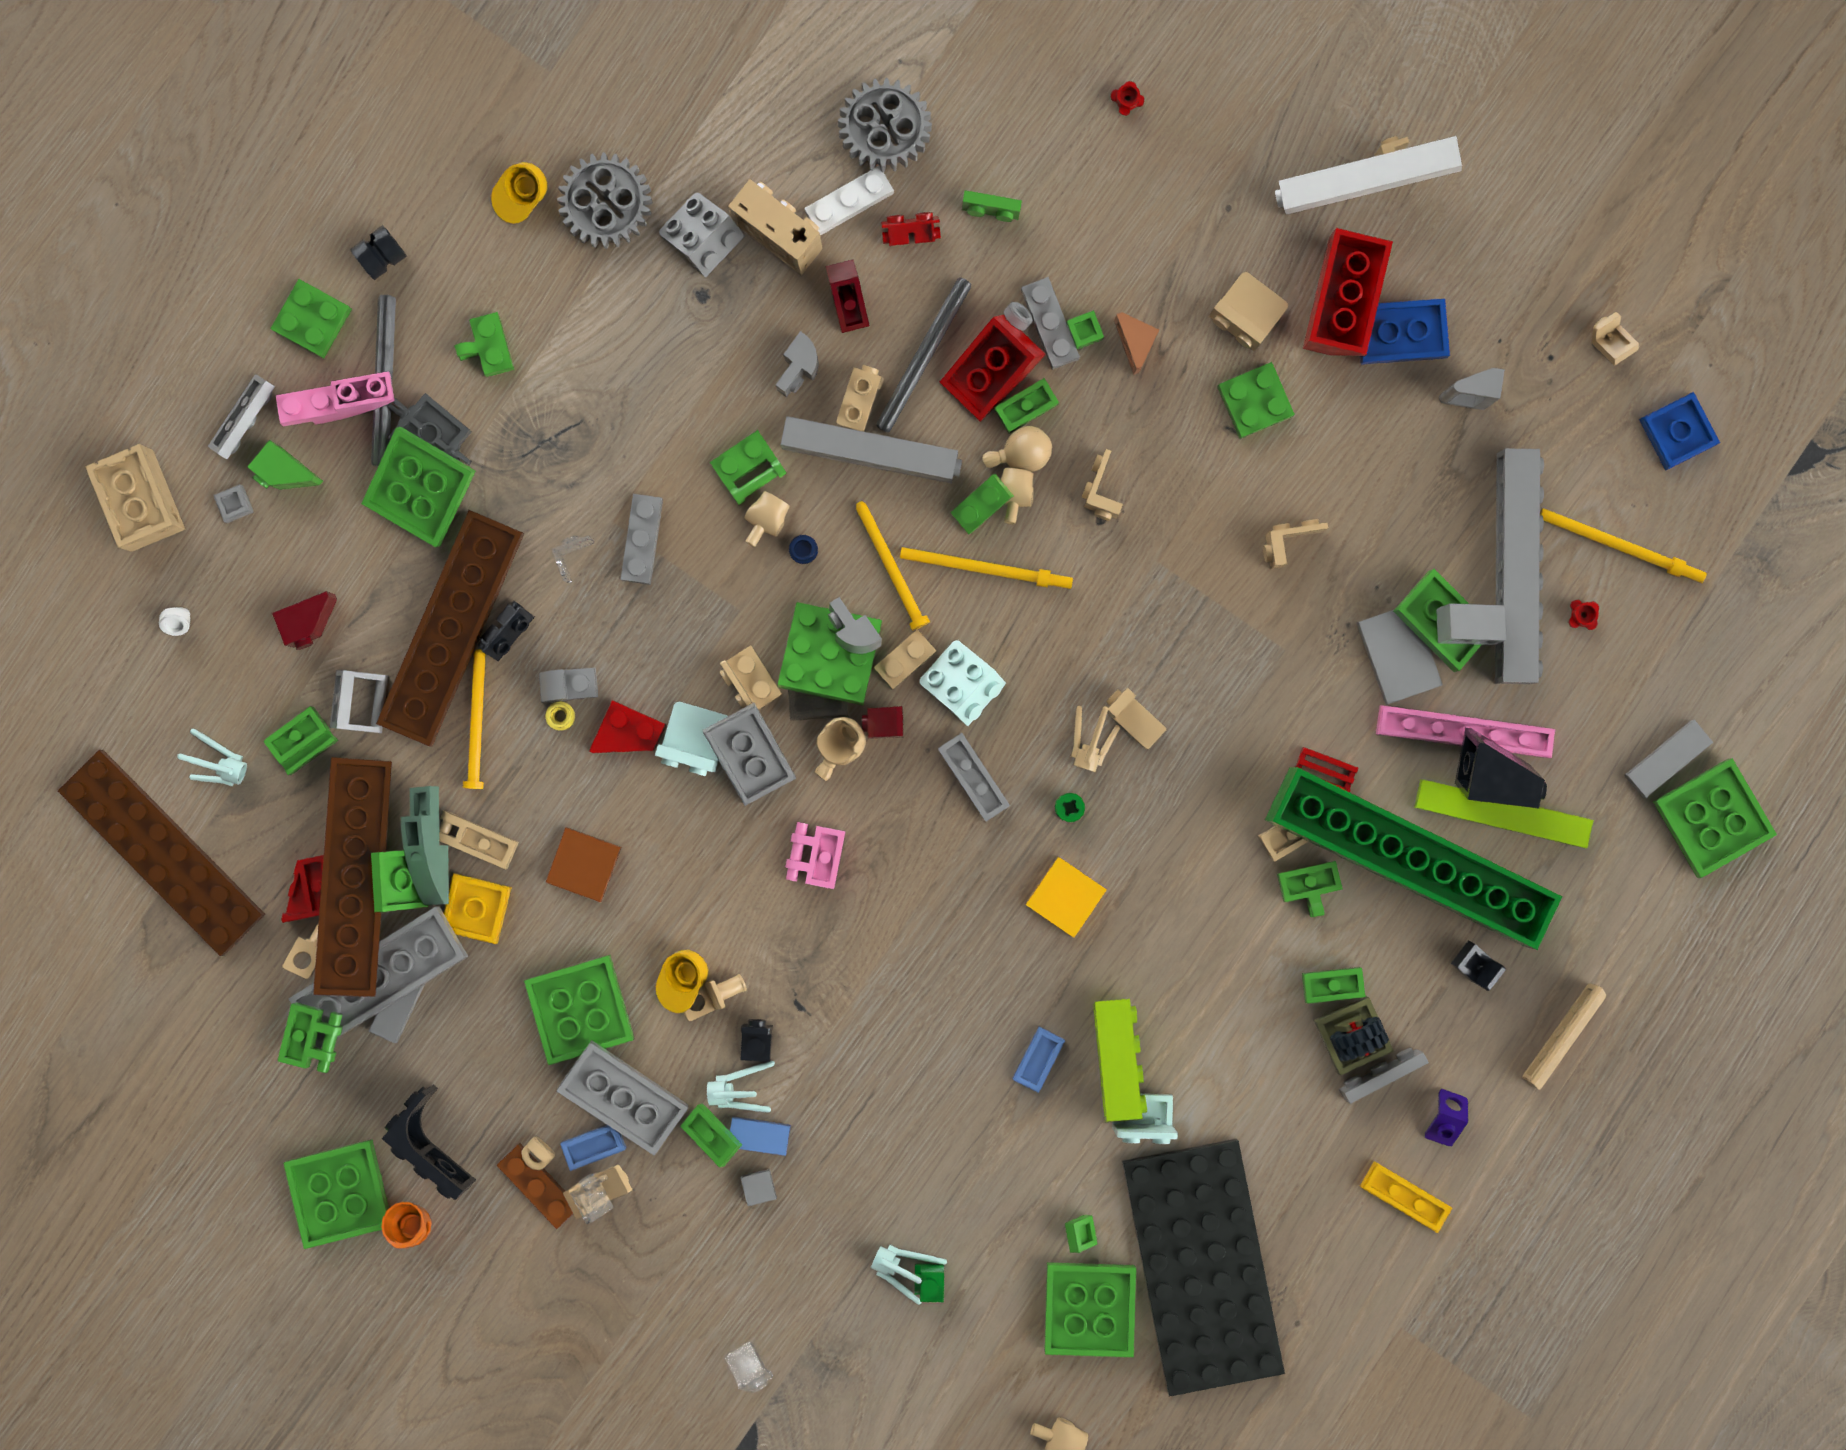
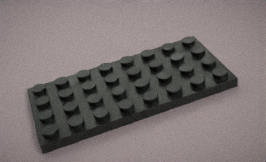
M1232 1139L1122 1161L1169 1397L1285 1374L1239 1140Z

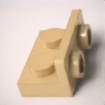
M751 645L727 661L720 662L723 667L720 674L728 686L733 684L739 692L735 698L742 709L755 702L758 710L783 695Z

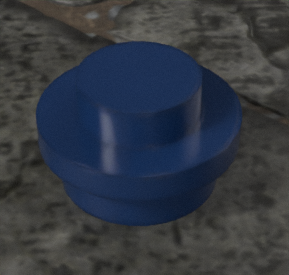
M799 535L791 541L789 554L795 562L808 564L816 558L818 546L812 537Z

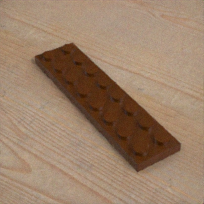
M468 510L376 722L377 725L429 747L433 746L523 539V532Z
M98 750L58 790L74 809L219 956H224L265 915L236 883L104 750Z
M331 757L313 995L375 997L381 912L374 911L371 853L386 852L392 761Z

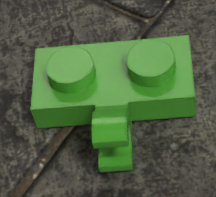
M498 312L469 319L475 342H464L454 345L457 357L462 361L479 356L486 377L514 370Z
M1336 861L1277 874L1283 901L1289 902L1307 898L1310 917L1325 915L1320 897L1321 894L1343 890Z

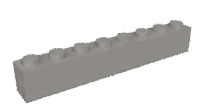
M1505 448L1497 453L1496 605H1505L1506 641L1495 644V684L1539 683V678H1541L1543 672V664L1539 660V649H1541L1543 644V634L1539 631V620L1543 616V604L1539 602V591L1543 588V575L1539 573V562L1542 561L1544 553L1543 545L1540 544V533L1544 526L1543 516L1540 515V504L1544 498V489L1540 486V475H1542L1544 470V459L1540 457V449Z

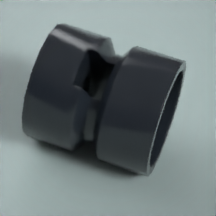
M383 225L370 234V241L362 240L350 249L373 280L387 272L388 264L395 266L407 257L403 249Z

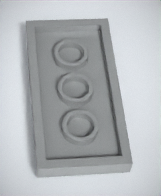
M592 1040L557 1088L558 1093L652 1155L657 1153L689 1108L687 1103Z

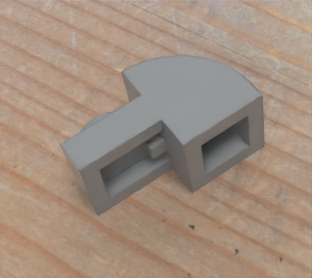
M801 331L783 354L785 361L790 366L776 383V388L785 397H788L791 392L796 393L804 382L803 375L813 381L818 372L819 362L815 346L809 337Z
M840 597L829 603L830 614H828V617L836 629L841 628L836 633V642L843 649L856 654H864L881 647L882 638L866 615L855 621Z
M596 668L561 669L539 673L541 703L598 697Z

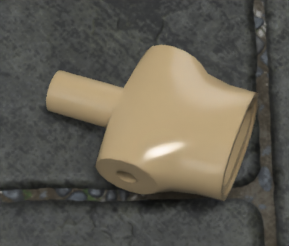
M1004 468L1001 481L1014 495L1005 504L1007 508L1004 522L1007 524H1016L1018 507L1032 506L1034 474L1031 471L1016 468Z
M764 491L761 497L749 507L744 517L745 520L754 526L745 542L756 547L764 532L777 537L784 526L785 516L790 506L778 497Z
M1060 1417L1057 1418L1052 1429L1034 1423L1030 1432L1031 1435L1047 1441L1045 1450H1085L1088 1441L1087 1432L1078 1429L1072 1422Z

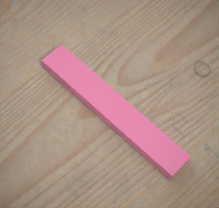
M1379 706L1376 735L1462 746L1466 727L1472 728L1511 753L1552 758L1555 729L1391 706Z

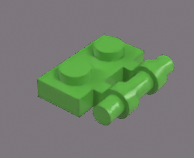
M297 1002L292 1003L278 1062L306 1069L310 1067L313 1058L319 1060L317 1071L328 1073L331 1062L335 1061L336 1052L334 1048L337 1036H340L343 1026L340 1023L343 1014L331 1012L327 1023L321 1021L324 1009ZM318 1032L325 1034L322 1049L315 1047Z

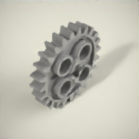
M885 78L883 85H879L878 81L873 79V87L871 88L866 83H862L863 92L861 93L853 89V99L845 98V106L847 108H840V116L842 118L838 119V127L842 128L839 130V138L845 139L843 141V148L850 149V158L852 159L859 155L860 166L868 161L870 162V170H873L876 164H878L882 172H885L886 165H891L893 171H896L897 163L899 162L905 168L908 167L907 158L917 161L918 154L916 151L925 152L924 143H929L930 134L927 132H931L932 123L928 122L931 120V112L925 111L927 109L926 101L919 102L920 92L918 91L911 95V85L901 89L900 80H897L894 86H890L888 78ZM873 104H876V105H877V107H878V109H879V111H880V115H879V113L876 111V109L872 106ZM887 104H894L897 106V108L893 110H888L884 106H886ZM863 116L872 118L869 122H862L859 119ZM880 116L884 124H880ZM887 126H890V135L896 142V144H898V146H894L890 140V135L886 128ZM901 128H908L911 130V132L908 134H901L898 132V130ZM881 140L886 144L881 147H876L872 143L874 141Z
M602 152L601 160L598 161L593 154H590V163L588 164L582 158L579 159L581 168L577 169L571 165L570 169L574 175L572 177L563 175L568 185L559 186L558 188L565 195L557 198L558 203L564 206L559 209V213L561 216L566 217L563 221L565 226H572L570 232L573 236L580 234L582 243L587 242L591 238V244L594 248H596L599 241H602L605 249H608L610 241H613L617 247H620V238H624L630 243L629 233L632 232L639 236L640 233L637 225L647 226L642 216L651 215L650 209L645 206L653 203L652 198L646 196L651 192L649 185H643L647 181L645 175H638L640 170L637 165L629 169L630 162L628 158L619 163L617 154L613 155L611 161L608 160L605 152ZM611 176L612 179L609 184L604 186L598 184L601 177ZM591 183L605 199H610L613 207L623 214L624 217L620 219L605 202H600L597 194L588 188L586 184ZM628 195L632 197V201L628 205L623 206L619 204V200L623 196ZM583 196L591 197L588 205H578L580 198ZM603 216L612 217L610 224L607 226L598 225L599 220Z

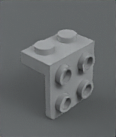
M700 193L693 194L659 231L662 238L683 253L705 278L745 237L726 212Z

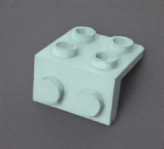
M958 640L950 644L919 681L927 691L949 708L966 726H969L973 720H976L981 715L982 710L993 698L1000 694L1006 684L992 667Z
M676 702L673 706L662 745L658 744L655 756L662 757V764L678 768L679 763L689 765V772L706 776L707 771L716 772L719 760L703 734V729L728 716L687 703Z
M1140 1093V1095H1145L1147 1113H1142L1143 1119L1112 1122V1129L1118 1138H1122L1124 1143H1140V1139H1152V1143L1170 1144V1139H1177L1178 1132L1172 1126V1094Z

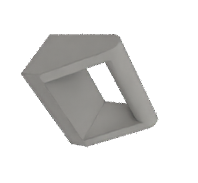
M1491 368L1458 380L1440 394L1439 400L1443 404L1485 410L1500 399L1505 370Z
M336 670L330 728L382 733L383 727L377 725L376 722L386 702L388 676ZM354 678L376 680L371 726L349 724Z

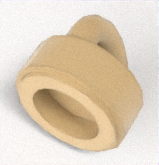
M534 1136L527 1143L521 1153L525 1164L534 1170L543 1169L555 1157V1152L551 1147L537 1136ZM530 1151L541 1160L539 1163L534 1162L530 1158Z

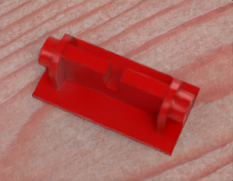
M933 212L917 213L914 219H904V215L887 216V221L881 222L882 228H888V232H882L883 244H889V246L909 244L908 233H914L915 244L935 242V239H941L940 227H934V223H940V219L938 216L933 217Z

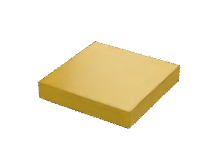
M1057 857L1025 905L1075 938L1107 889L1060 857Z
M453 873L449 888V904H445L443 914L456 935L498 944L512 887Z

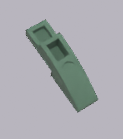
M439 786L410 788V816L401 817V833L407 866L416 891L424 905L449 904L448 845H439Z

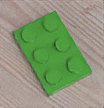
M1432 569L1425 574L1393 612L1453 672H1457L1462 669L1481 645L1438 643L1437 609L1447 604L1469 603L1435 569Z

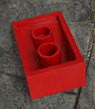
M1005 315L994 316L939 382L981 422L1033 370L1045 356V353L1021 330L1011 325Z

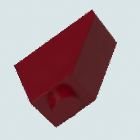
M854 260L825 266L841 332L845 333L869 327Z
M326 591L273 612L272 615L284 645L296 647V650L312 646V640L322 636L337 601L336 595Z
M902 706L867 708L868 715H862L863 732H868L869 739L904 738Z

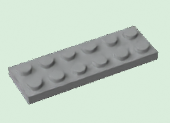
M437 906L379 942L375 997L313 995L314 983L288 999L291 1004L297 1002L324 1009L321 1019L323 1022L328 1023L331 1012L343 1014L340 1023L343 1026L340 1035L342 1036L469 956L441 908ZM318 1032L315 1044L317 1048H322L324 1033Z

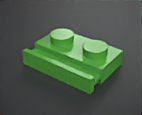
M310 706L263 742L279 764L284 767L287 775H292L335 744L338 739L331 733L330 728L316 709Z

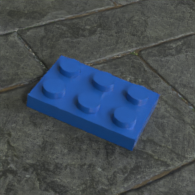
M1445 299L1378 303L1367 354L1360 356L1361 365L1448 358L1450 350Z

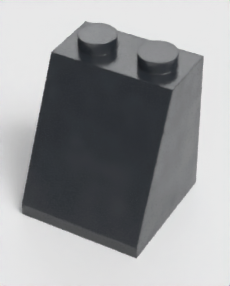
M1465 727L1455 779L1456 786L1468 800L1539 809L1540 801L1545 799L1547 784L1540 774L1529 763L1472 728Z

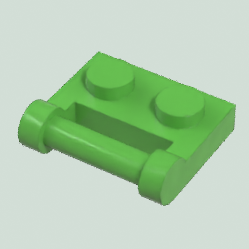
M758 430L710 462L738 505L744 503L747 496L777 476L781 478L787 474ZM766 461L770 463V468L739 489L735 485L736 481Z

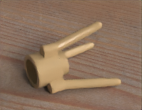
M1077 706L1074 747L1071 757L1075 758L1074 766L1096 772L1098 765L1102 766L1104 757L1120 729L1119 725H1115L1099 752L1100 749L1096 748L1108 712L1107 706L1102 708L1090 746L1083 744L1082 749H1080L1082 707Z

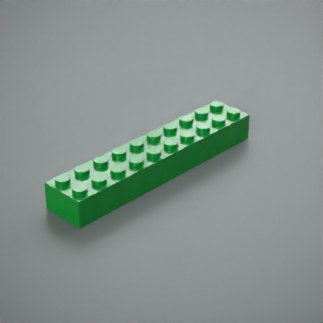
M1289 767L1265 818V821L1527 948L1538 950L1563 897L1298 767Z

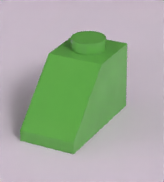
M271 440L266 443L248 465V468L255 473L252 478L266 489L269 485L282 490L318 486L323 482L322 479Z

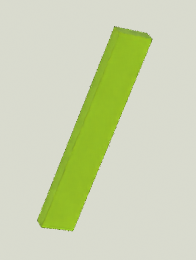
M1420 779L1414 808L1581 848H1588L1594 821L1541 807L1538 809L1468 800L1457 787Z

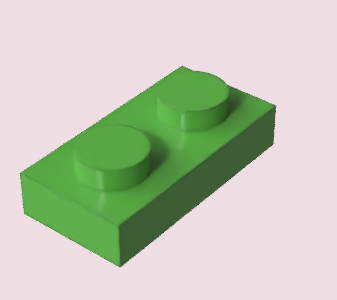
M965 190L962 210L975 217H983L984 214L996 216L997 220L1003 222H1012L1013 219L1019 220L1022 200Z
M1045 378L997 405L994 407V410L1008 434L1059 405V401Z
M993 474L950 513L968 534H972L1014 495L999 477Z
M1361 967L1302 973L1304 998L1307 1004L1366 997Z
M698 1104L680 1126L719 1168L724 1167L742 1146L740 1141L704 1104Z

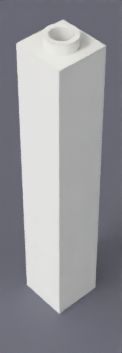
M1454 136L1280 180V190L1275 191L1278 208L1284 207L1287 215L1459 172L1462 170L1457 137Z

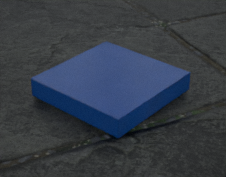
M1694 392L1639 419L1665 471L1720 444Z

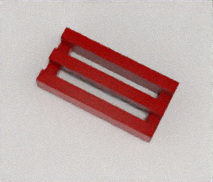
M1302 747L1295 766L1300 769L1302 766L1342 780L1345 782L1343 787L1332 782L1329 783L1350 792L1351 784L1355 780L1354 776L1359 769L1305 747ZM1306 755L1347 770L1349 773L1346 776L1305 760Z

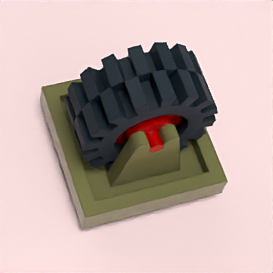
M1367 996L1314 1020L1336 1071L1340 1076L1394 1051L1370 998Z

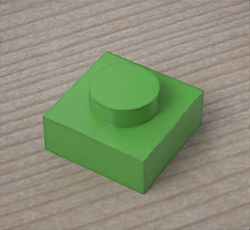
M1094 310L1066 322L1077 350L1104 339Z
M1082 1215L1065 1223L1070 1253H1080L1098 1244L1092 1215Z

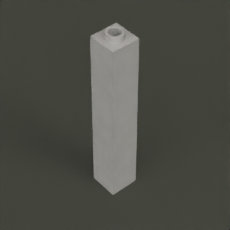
M786 416L780 444L782 449L951 484L954 476L959 477L962 460L957 459L958 450Z

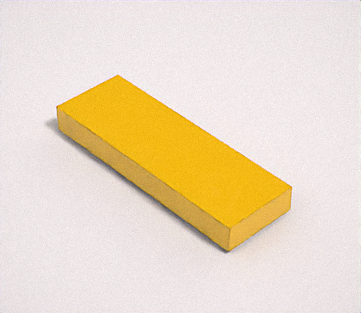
M1376 1161L1373 1162L1360 1184V1187L1436 1233H1439L1452 1210V1207Z

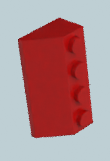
M1339 228L1333 231L1328 239L1303 349L1331 356H1365L1367 354L1393 241Z

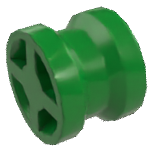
M1074 793L1061 795L1056 800L1054 806L1056 815L1066 822L1079 820L1085 811L1083 799Z

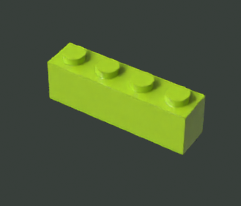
M1130 999L1094 1002L1093 1011L1104 1121L1108 1123L1143 1119L1142 1113H1147L1145 1095H1140L1139 1083H1144L1142 1065H1137L1136 1053L1141 1052L1139 1035H1134L1133 1024L1137 1023L1136 1006H1131Z

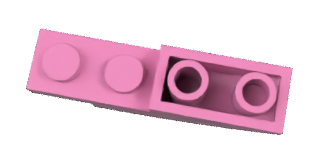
M389 371L331 381V386L276 395L279 420L283 427L306 422H313L317 425L341 420L375 410L395 401Z

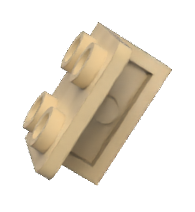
M1243 272L1225 296L1213 308L1209 317L1220 329L1227 330L1235 336L1242 346L1251 348L1255 352L1285 313L1288 303L1251 274Z

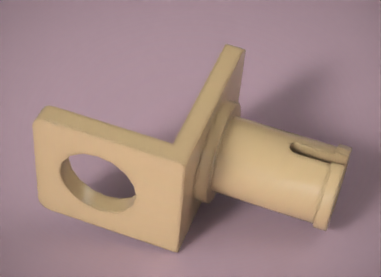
M318 924L310 939L297 938L283 964L285 970L307 980L311 978L315 971ZM299 953H308L311 956L310 965L305 969L297 968L294 965L295 957Z
M737 974L735 977L716 984L714 980L705 982L698 992V995L704 999V1006L700 1011H692L691 1009L685 1011L684 1014L687 1021H693L714 1010L725 1008L724 1000L747 991L742 976Z

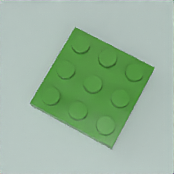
M397 427L361 504L436 548L441 546L476 471L406 429Z
M797 602L777 684L778 688L864 705L876 650L869 653L856 654L843 649L836 642V633L841 628L836 629L828 617V614H830L829 609ZM851 614L855 621L862 617L861 615ZM867 617L879 634L882 620Z
M1733 758L1726 759L1653 801L1697 878H1703L1777 835Z
M611 955L524 980L548 1065L579 1057L591 1040L606 1049L635 1039Z
M373 1139L288 1160L283 1163L304 1249L382 1230V1219L389 1206Z
M1047 1262L1045 1355L1134 1357L1136 1266Z

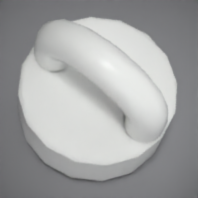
M176 607L167 608L161 612L159 627L164 633L179 636L188 631L190 626V611L188 609Z

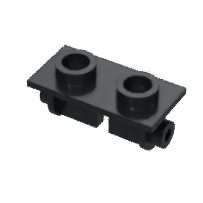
M515 600L512 604L508 603L496 618L502 624L501 628L499 629L494 624H491L482 637L479 638L481 642L477 646L485 654L499 661L503 655L508 653L512 644L521 633L527 630L535 616L526 611Z

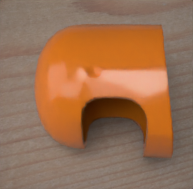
M400 1202L394 1204L386 1211L382 1219L381 1228L384 1237L394 1248L406 1249L420 1245L427 1239L431 1232L432 1222L425 1208L410 1202Z

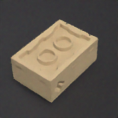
M749 179L728 206L732 220L741 230L802 276L823 249L820 232H818L819 227L809 218L805 217L803 220L796 215V209L787 201L782 199L779 202L772 196V190L764 183L759 182L756 184Z
M141 444L131 447V450L126 449L97 461L98 464L92 463L85 466L118 548L131 552L186 530L154 451Z

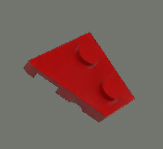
M612 700L589 752L655 751L666 724Z
M324 855L297 860L293 873L294 881L290 885L288 892L290 898L286 913L282 914L281 918L282 923L319 916Z

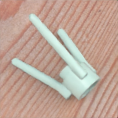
M191 729V734L228 758H222L218 764L192 756L178 754V759L215 770L216 775L220 776L191 774L189 779L223 783L229 786L239 785L247 770V763L242 762L243 756L229 751L196 729Z
M775 1062L761 1063L728 1075L716 1076V1081L707 1083L708 1104L710 1106L718 1105V1108L770 1112L771 1108L767 1106L733 1102L734 1098L756 1097L757 1093L755 1091H734L733 1084L727 1083V1081L772 1067Z
M889 1245L888 1249L880 1246L871 1268L878 1271L877 1276L888 1281L918 1305L921 1304L917 1296L891 1276L896 1272L918 1284L922 1281L920 1277L899 1267L901 1259L897 1258L896 1255L942 1265L947 1264V1260L898 1249L892 1245Z

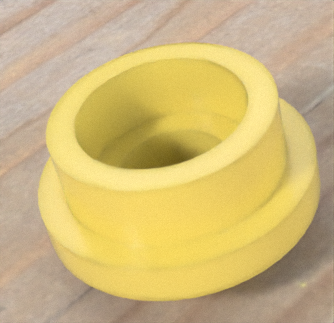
M555 702L546 711V722L555 730H566L575 721V711L566 702ZM559 711H564L566 714V718L562 722L556 719V714Z

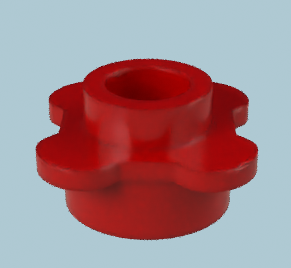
M1132 81L1126 82L1118 90H1113L1110 96L1111 100L1117 103L1119 113L1124 116L1129 115L1132 109L1142 107L1145 102V98L1140 95L1139 89ZM1126 96L1130 97L1129 101L1125 100Z
M1580 600L1572 601L1570 604L1572 614L1568 620L1570 627L1578 628L1580 626L1586 627L1588 630L1595 629L1598 625L1599 605L1594 601L1590 603H1582ZM1582 612L1586 613L1585 618L1581 616Z

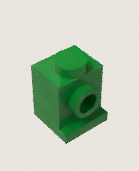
M915 1264V1275L920 1277L922 1281L919 1284L914 1282V1295H920V1302H944V1265Z

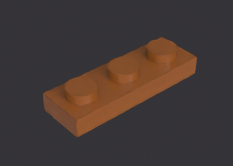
M519 1143L497 1166L545 1218L558 1229L573 1214L563 1195L565 1190L544 1168L534 1170L525 1164L521 1154L524 1146ZM529 1153L530 1158H531L534 1162L539 1163V1162Z

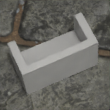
M1447 604L1438 608V643L1494 645L1506 641L1505 605Z

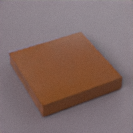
M566 827L546 883L602 902L622 847Z

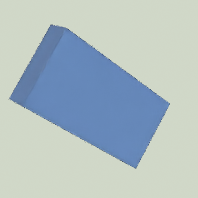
M1039 1026L1012 1079L1039 1093L1065 1039Z
M732 1117L730 1132L742 1144L739 1149L786 1156L791 1125Z
M608 1125L560 1143L570 1171L626 1150L622 1135Z

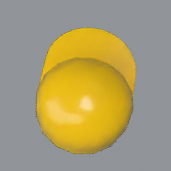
M521 162L510 166L504 171L492 190L491 202L496 214L502 220L512 224L520 223L527 219L547 192L546 177L541 169L532 163Z
M680 950L666 959L656 982V994L664 1008L674 1013H683L692 1007L700 988L708 977V967L704 958L694 951Z

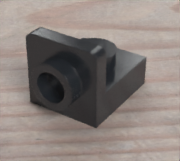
M749 1019L748 1024L741 1026L740 1060L770 1062L773 1025H766V1020Z

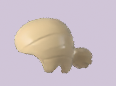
M1025 426L1010 435L1004 449L999 450V452L988 451L983 454L982 458L987 468H993L1000 463H1007L1010 468L1034 472L1043 468L1049 461L1052 454V443L1043 430L1038 427Z
M839 717L826 724L817 737L816 744L824 760L816 768L815 773L827 781L830 779L833 768L836 765H847L861 755L865 748L866 738L861 726L855 720Z

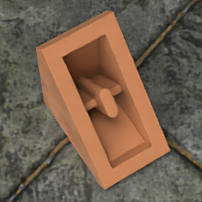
M1122 312L1116 315L1114 323L1133 375L1140 372L1159 329Z

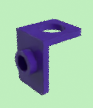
M1441 1089L1438 1093V1114L1426 1130L1425 1138L1446 1146H1453L1468 1124V1099ZM1450 1099L1457 1102L1461 1110L1455 1111L1446 1104V1100Z

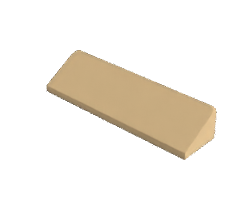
M1587 984L1525 1071L1522 1079L1538 1090L1543 1087L1605 1000L1606 993L1603 988L1594 984Z

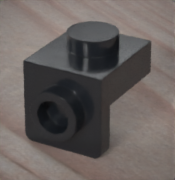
M1469 940L1451 962L1471 982L1486 991L1492 989L1506 970L1503 965L1494 961Z

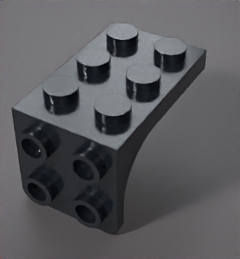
M433 1084L427 1089L422 1087L418 1092L412 1093L404 1103L407 1109H404L399 1115H394L384 1127L388 1132L383 1136L382 1140L392 1147L390 1150L397 1158L401 1160L406 1159L414 1166L413 1170L423 1179L429 1178L437 1185V1191L448 1199L453 1198L456 1200L472 1186L476 1179L435 1146L423 1131L421 1123L423 1109L438 1089Z

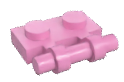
M797 822L795 833H792L790 842H793L790 859L786 860L785 865L788 868L786 880L797 881L800 870L807 872L805 884L834 889L846 831L816 826L815 836L811 837L806 835L808 824ZM804 845L812 846L809 863L801 861Z

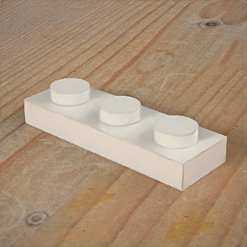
M877 166L804 209L809 219L819 227L818 232L822 235L894 194V190L884 172L881 171L880 166Z

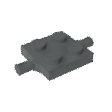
M425 393L415 405L409 408L405 407L397 398H394L395 401L393 403L400 409L389 403L388 408L401 417L397 427L406 429L458 461L462 459L470 466L472 461L459 450L461 444L472 431ZM394 429L393 432L388 436V438H389L390 440H391V437H392V435H393L395 429Z

